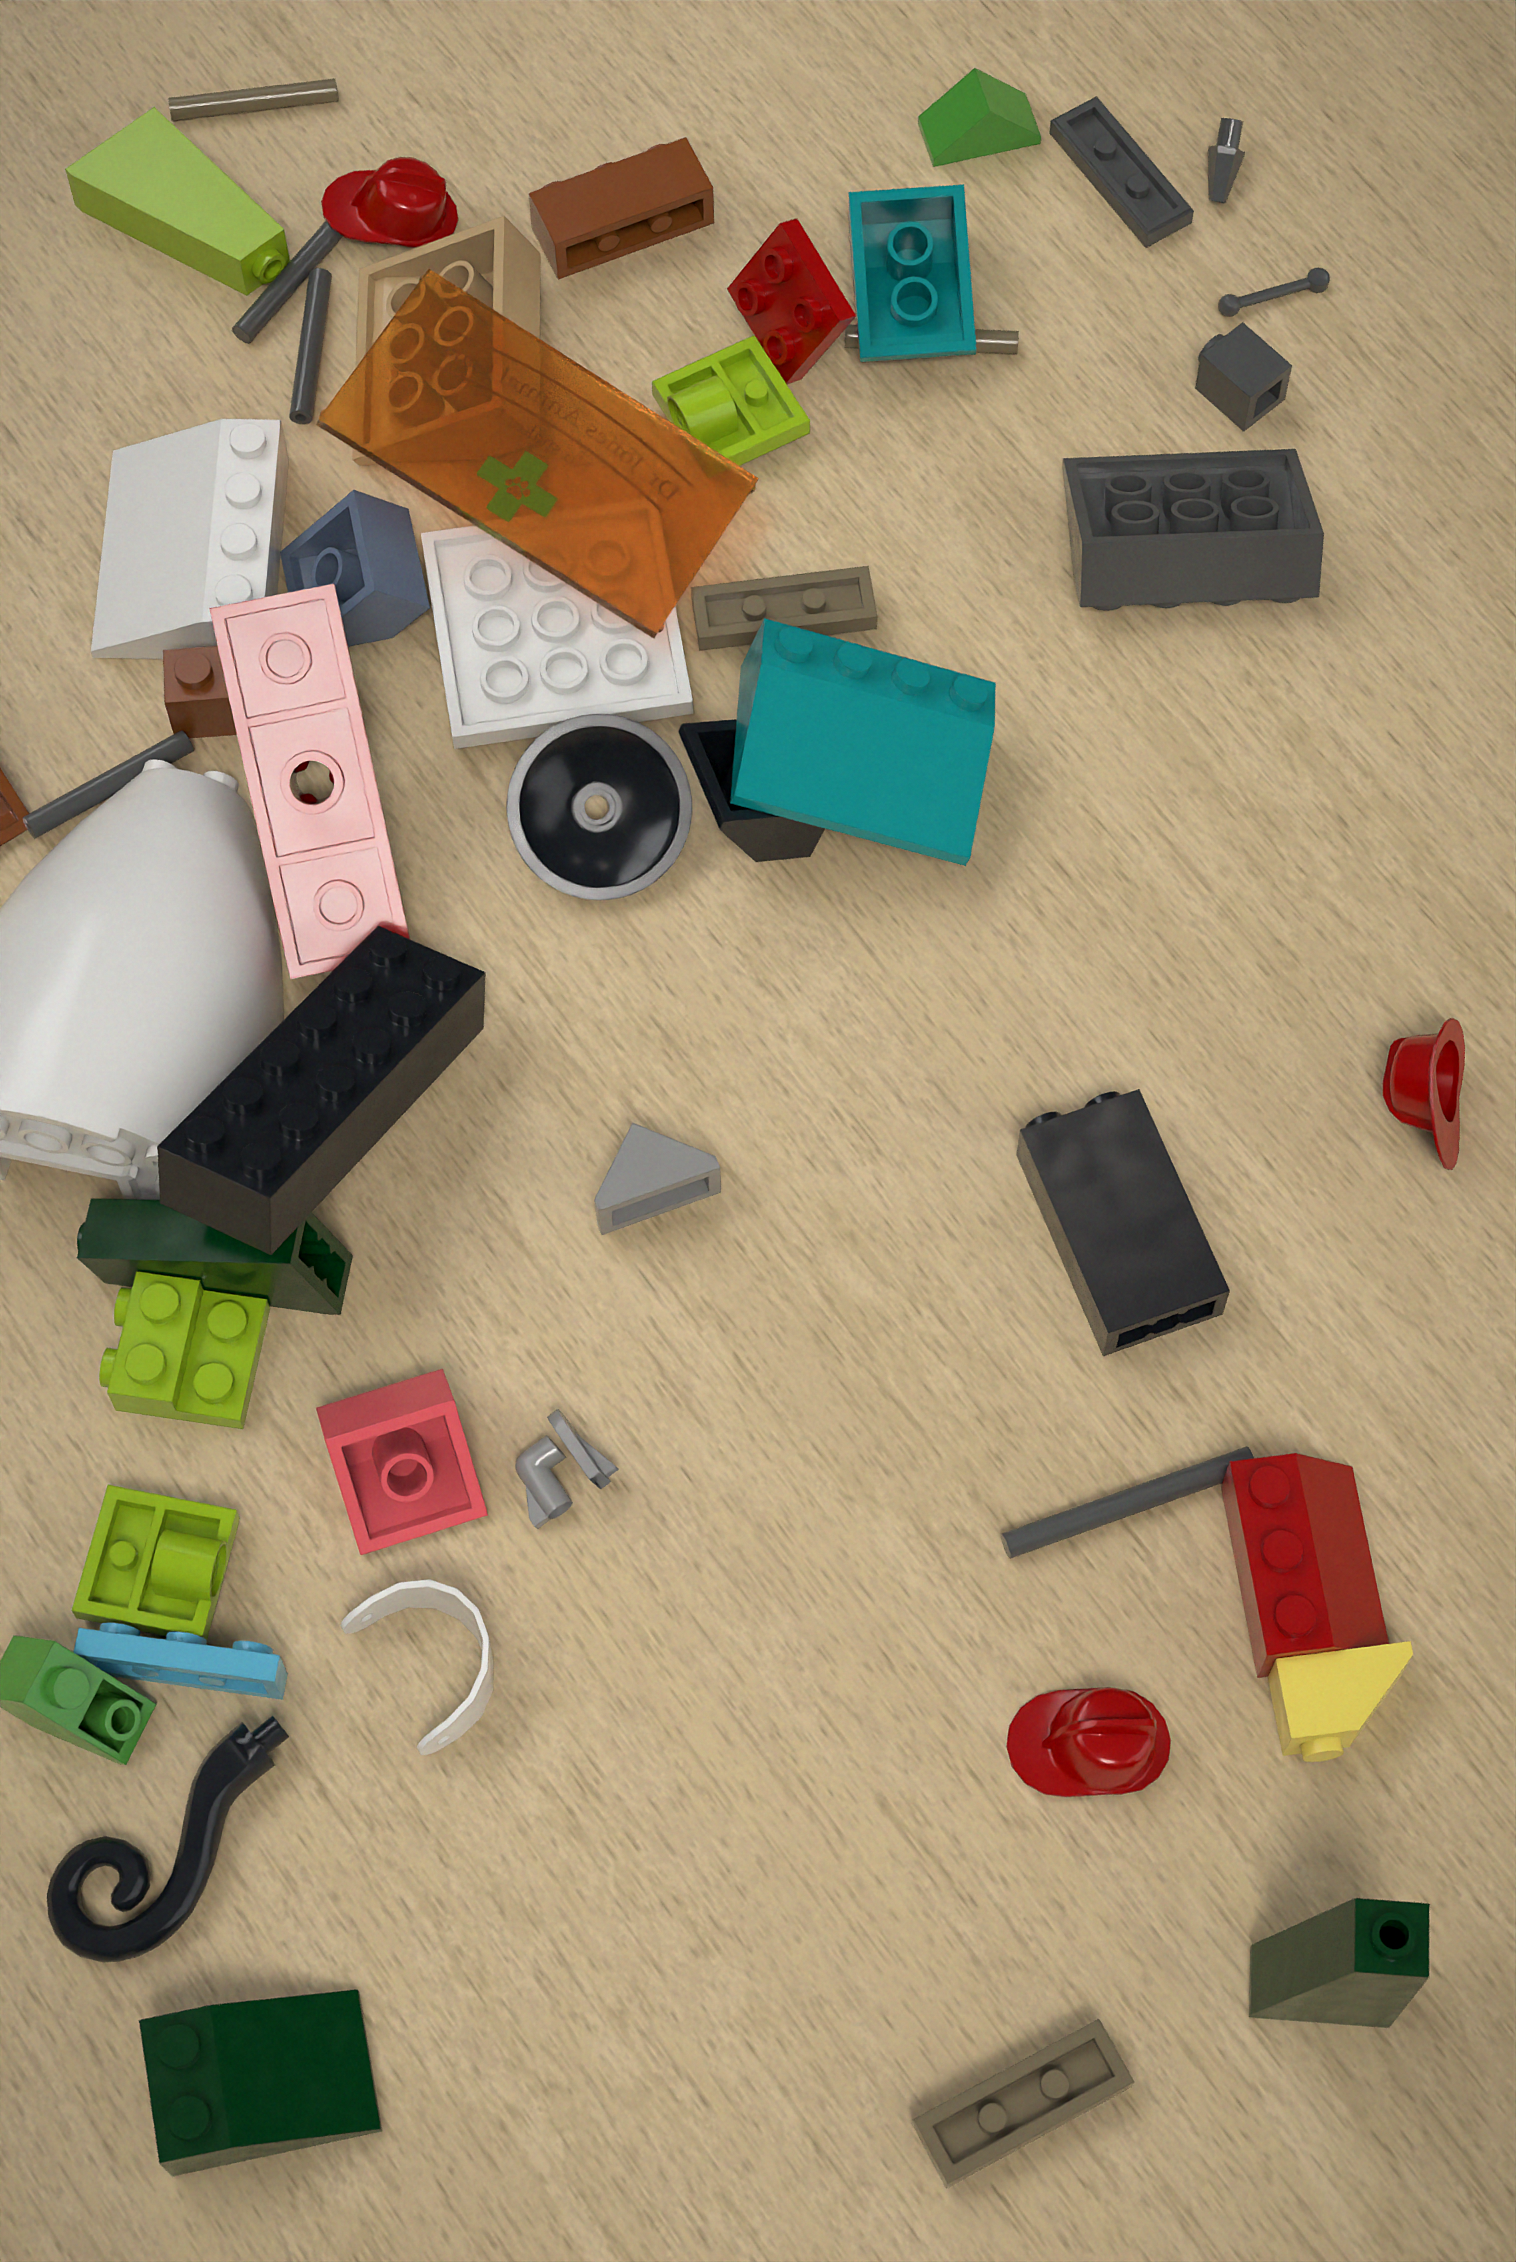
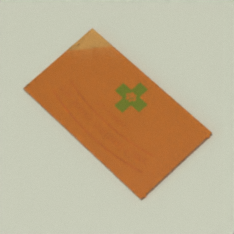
M428 269L424 275L420 276L419 283L327 408L320 412V417L316 424L653 639L658 633L663 631L665 621L749 494L755 491L756 483L759 479L431 269Z

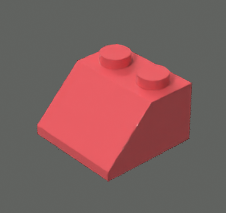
M443 1369L316 1408L360 1555L488 1515L457 1407Z

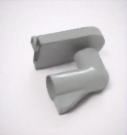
M559 1409L547 1416L549 1422L588 1479L600 1489L611 1482L608 1477L619 1469L583 1440ZM547 1435L524 1451L517 1458L515 1465L518 1476L526 1486L529 1519L537 1529L551 1519L562 1515L573 1504L550 1470L564 1460L566 1456Z

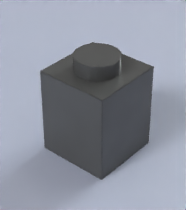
M1242 322L1225 336L1222 334L1214 336L1201 350L1198 357L1200 363L1195 389L1243 432L1285 400L1292 365L1245 323Z

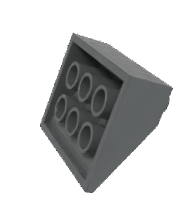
M1296 449L1063 458V477L1073 576L1080 607H1093L1098 610L1109 611L1124 605L1152 604L1160 608H1173L1182 603L1212 602L1217 605L1229 606L1245 600L1270 599L1278 603H1292L1300 598L1319 597L1324 532Z

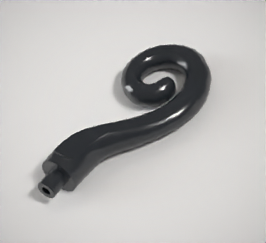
M271 1716L252 1732L242 1722L224 1736L210 1750L201 1763L192 1781L188 1796L178 1853L172 1874L161 1895L139 1916L116 1926L98 1924L87 1915L82 1907L80 1893L83 1882L92 1871L99 1867L109 1866L119 1873V1882L111 1894V1904L118 1911L127 1912L132 1910L144 1899L150 1888L151 1873L148 1861L140 1849L126 1840L103 1836L87 1840L66 1854L53 1873L47 1892L48 1918L56 1937L65 1948L79 1957L103 1963L120 1962L136 1958L155 1949L179 1930L192 1914L206 1887L214 1866L229 1808L245 1789L275 1766L268 1753L289 1738L274 1716Z

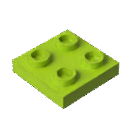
M754 335L652 381L653 397L707 481L810 434L809 417Z
M107 1485L71 1610L77 1619L97 1623L124 1624L142 1632L166 1636L169 1632H186L201 1636L207 1640L240 1520L237 1510Z

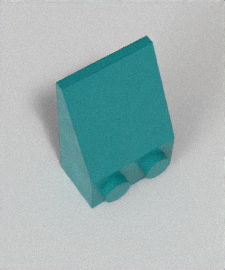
M964 184L849 192L848 223L860 362L976 354Z

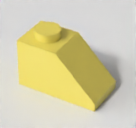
M1411 1641L1275 1659L1268 1675V1682L1282 1755L1302 1754L1303 1761L1306 1762L1326 1761L1343 1755V1748L1352 1745L1404 1672L1413 1656Z

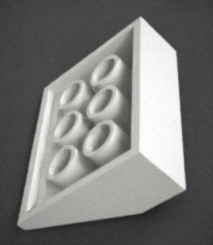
M219 419L113 450L91 646L93 658L163 659V650L217 646L209 608L277 595L289 465L281 420Z

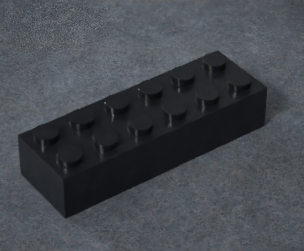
M378 926L157 1146L160 1204L272 1255L484 1029L486 972Z

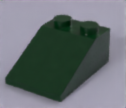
M358 1989L207 2005L139 2020L159 2164L171 2176L382 2132Z

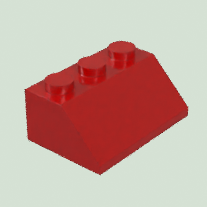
M1298 1453L1229 1461L1221 1485V1491L1257 1678L1268 1677L1277 1658L1389 1644L1353 1467Z

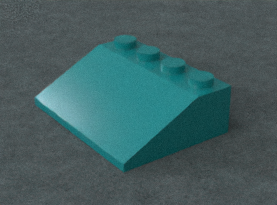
M764 618L740 669L730 803L966 866L971 857L995 729L996 683Z

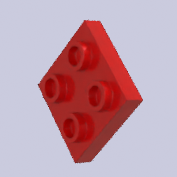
M798 218L781 222L727 288L738 310L742 313L758 342L786 384L801 380L856 317V314Z

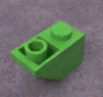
M13 1635L0 1660V1708L38 1730L115 1763L127 1764L156 1703L56 1641Z

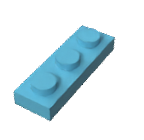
M102 1623L99 1630L78 1629L73 1653L112 1677L283 1700L288 1673L280 1655L273 1654V1649L265 1644L252 1641H235L232 1649L206 1645L207 1640L203 1637L186 1632H169L166 1635V1640L140 1636L141 1632L138 1629L119 1623Z

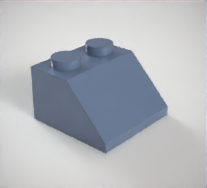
M353 490L280 552L288 592L335 584L348 647L391 639L430 608L408 508Z

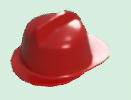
M397 157L386 161L377 170L352 171L337 177L326 188L321 200L323 217L330 227L346 238L362 242L395 244L417 248L454 234L458 223L457 207L446 191V180L440 177L437 171L429 164L413 157Z
M1449 1018L1445 1021L1439 1033L1416 1035L1395 1040L1389 1049L1383 1078V1098L1389 1111L1401 1123L1433 1133L1439 1159L1447 1170H1453L1457 1164L1459 1154V1096L1465 1067L1464 1034L1460 1022L1454 1018Z
M1113 1687L1057 1690L1038 1695L1019 1709L1009 1725L1006 1748L1011 1766L1022 1781L1044 1795L1060 1797L1122 1795L1141 1791L1159 1778L1169 1761L1171 1738L1166 1721L1154 1704L1136 1692Z

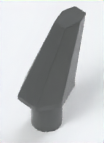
M1221 118L1217 144L1209 146L1208 177L1209 200L1226 203L1244 159L1245 152L1239 149L1243 121Z

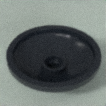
M588 714L570 718L552 726L527 747L517 762L509 782L506 814L511 838L519 855L530 870L542 881L558 891L574 897L590 900H611L629 896L645 889L662 877L673 865L682 851L689 834L692 818V796L688 778L680 760L671 747L658 734L639 722L625 717L610 714ZM593 795L602 797L607 804L606 814L597 820L590 818L585 812V803Z

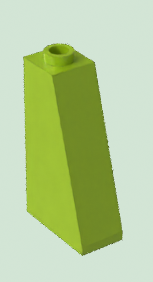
M155 107L65 169L74 204L83 213L246 296L261 285L272 282L290 262L284 228Z

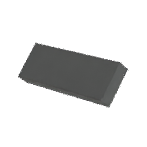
M1097 96L1050 121L1049 134L1145 248L1192 223L1194 210Z

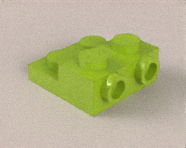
M136 1271L132 1289L121 1287L115 1302L114 1323L116 1326L123 1327L118 1349L106 1348L100 1365V1386L108 1387L107 1394L115 1411L244 1429L270 1313L268 1300L203 1290L200 1280Z

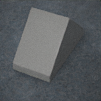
M632 1123L594 1199L597 1225L601 1235L721 1193L720 1166L716 1156Z

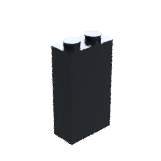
M1140 1089L1123 1095L1115 1091L1107 1092L1090 1100L1082 1109L1061 1115L1059 1112H1048L1032 1119L1025 1128L1020 1129L1016 1156L1103 1356L1223 1315L1230 1292L1229 1287Z

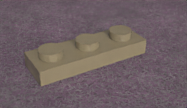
M869 566L691 587V600L699 651L752 644L764 618L823 635L877 629L878 616Z
M1097 2019L913 2119L912 2125L947 2189L1128 2090L1133 2086L1134 2080L1100 2019Z

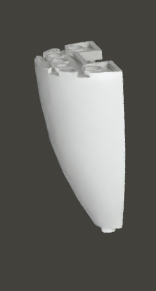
M148 760L140 774L69 832L24 877L0 908V1180L5 1181L11 1160L14 1159L116 1180L124 1199L160 1200L157 1146L284 1020L282 954L272 894L252 812L246 801L237 794L239 783L233 777L219 771H208L201 775L177 769L174 765L162 760Z

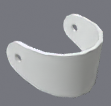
M430 1579L400 1582L369 1597L342 1620L340 1625L345 1634H351L370 1626L384 1616L406 1608H431L459 1619L477 1638L482 1650L481 1670L468 1698L448 1719L433 1729L418 1743L417 1749L421 1755L435 1753L460 1738L482 1717L493 1692L491 1645L479 1609L457 1588Z

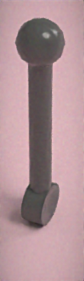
M1313 268L1308 272L1307 278L1240 297L1226 294L1219 300L1218 308L1222 315L1232 317L1239 312L1240 308L1309 289L1314 293H1322L1328 288L1330 275L1323 268Z

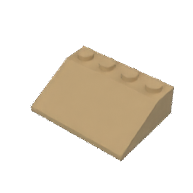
M505 216L359 269L352 460L358 466L486 462L488 458L495 460L536 446L531 441L538 436V421L481 390L429 368V365L469 381L539 418V398L535 404L531 403L536 398V394H539V377L482 348L441 332V329L469 339L539 374L541 253ZM440 348H445L449 352V357L446 360L439 358H444L447 355L440 352ZM451 352H454L456 355H460L457 359L456 365L452 364L456 357L454 354H451ZM464 358L470 359L465 361L471 367L470 370H465L464 367L461 368L459 366ZM488 361L492 366V373L487 377L478 376L488 373L490 369L489 364L486 362ZM507 369V370L510 371V372H507V374H506V376H505V378H504V380H503V382H502V384H501V386H500V385H498V384H499V382H500V380H501V378H502V376H503L505 370ZM510 380H514L511 382L512 386L516 389L514 392L504 388ZM523 386H525V387L528 388V389L524 388L523 391L521 392L520 396L517 395V394L519 393L520 389H521ZM529 391H535V393L530 394L528 400L524 399ZM503 410L504 413L502 414V416L500 417V419H498L499 416H500V414H501V411ZM514 422L513 426H507L506 428V424H512ZM522 427V432L520 434L514 433V431L519 432V429H521ZM534 427H535V429H537V430H535V431L533 432V434H532L531 437L529 438V441L526 440V439L528 438V436H525V437H521V436H520V435H525V434H527V430H529V431H528V435H530V433L532 432V430L534 429Z

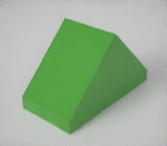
M976 68L970 71L918 116V125L933 167L1041 144V134L1026 93Z

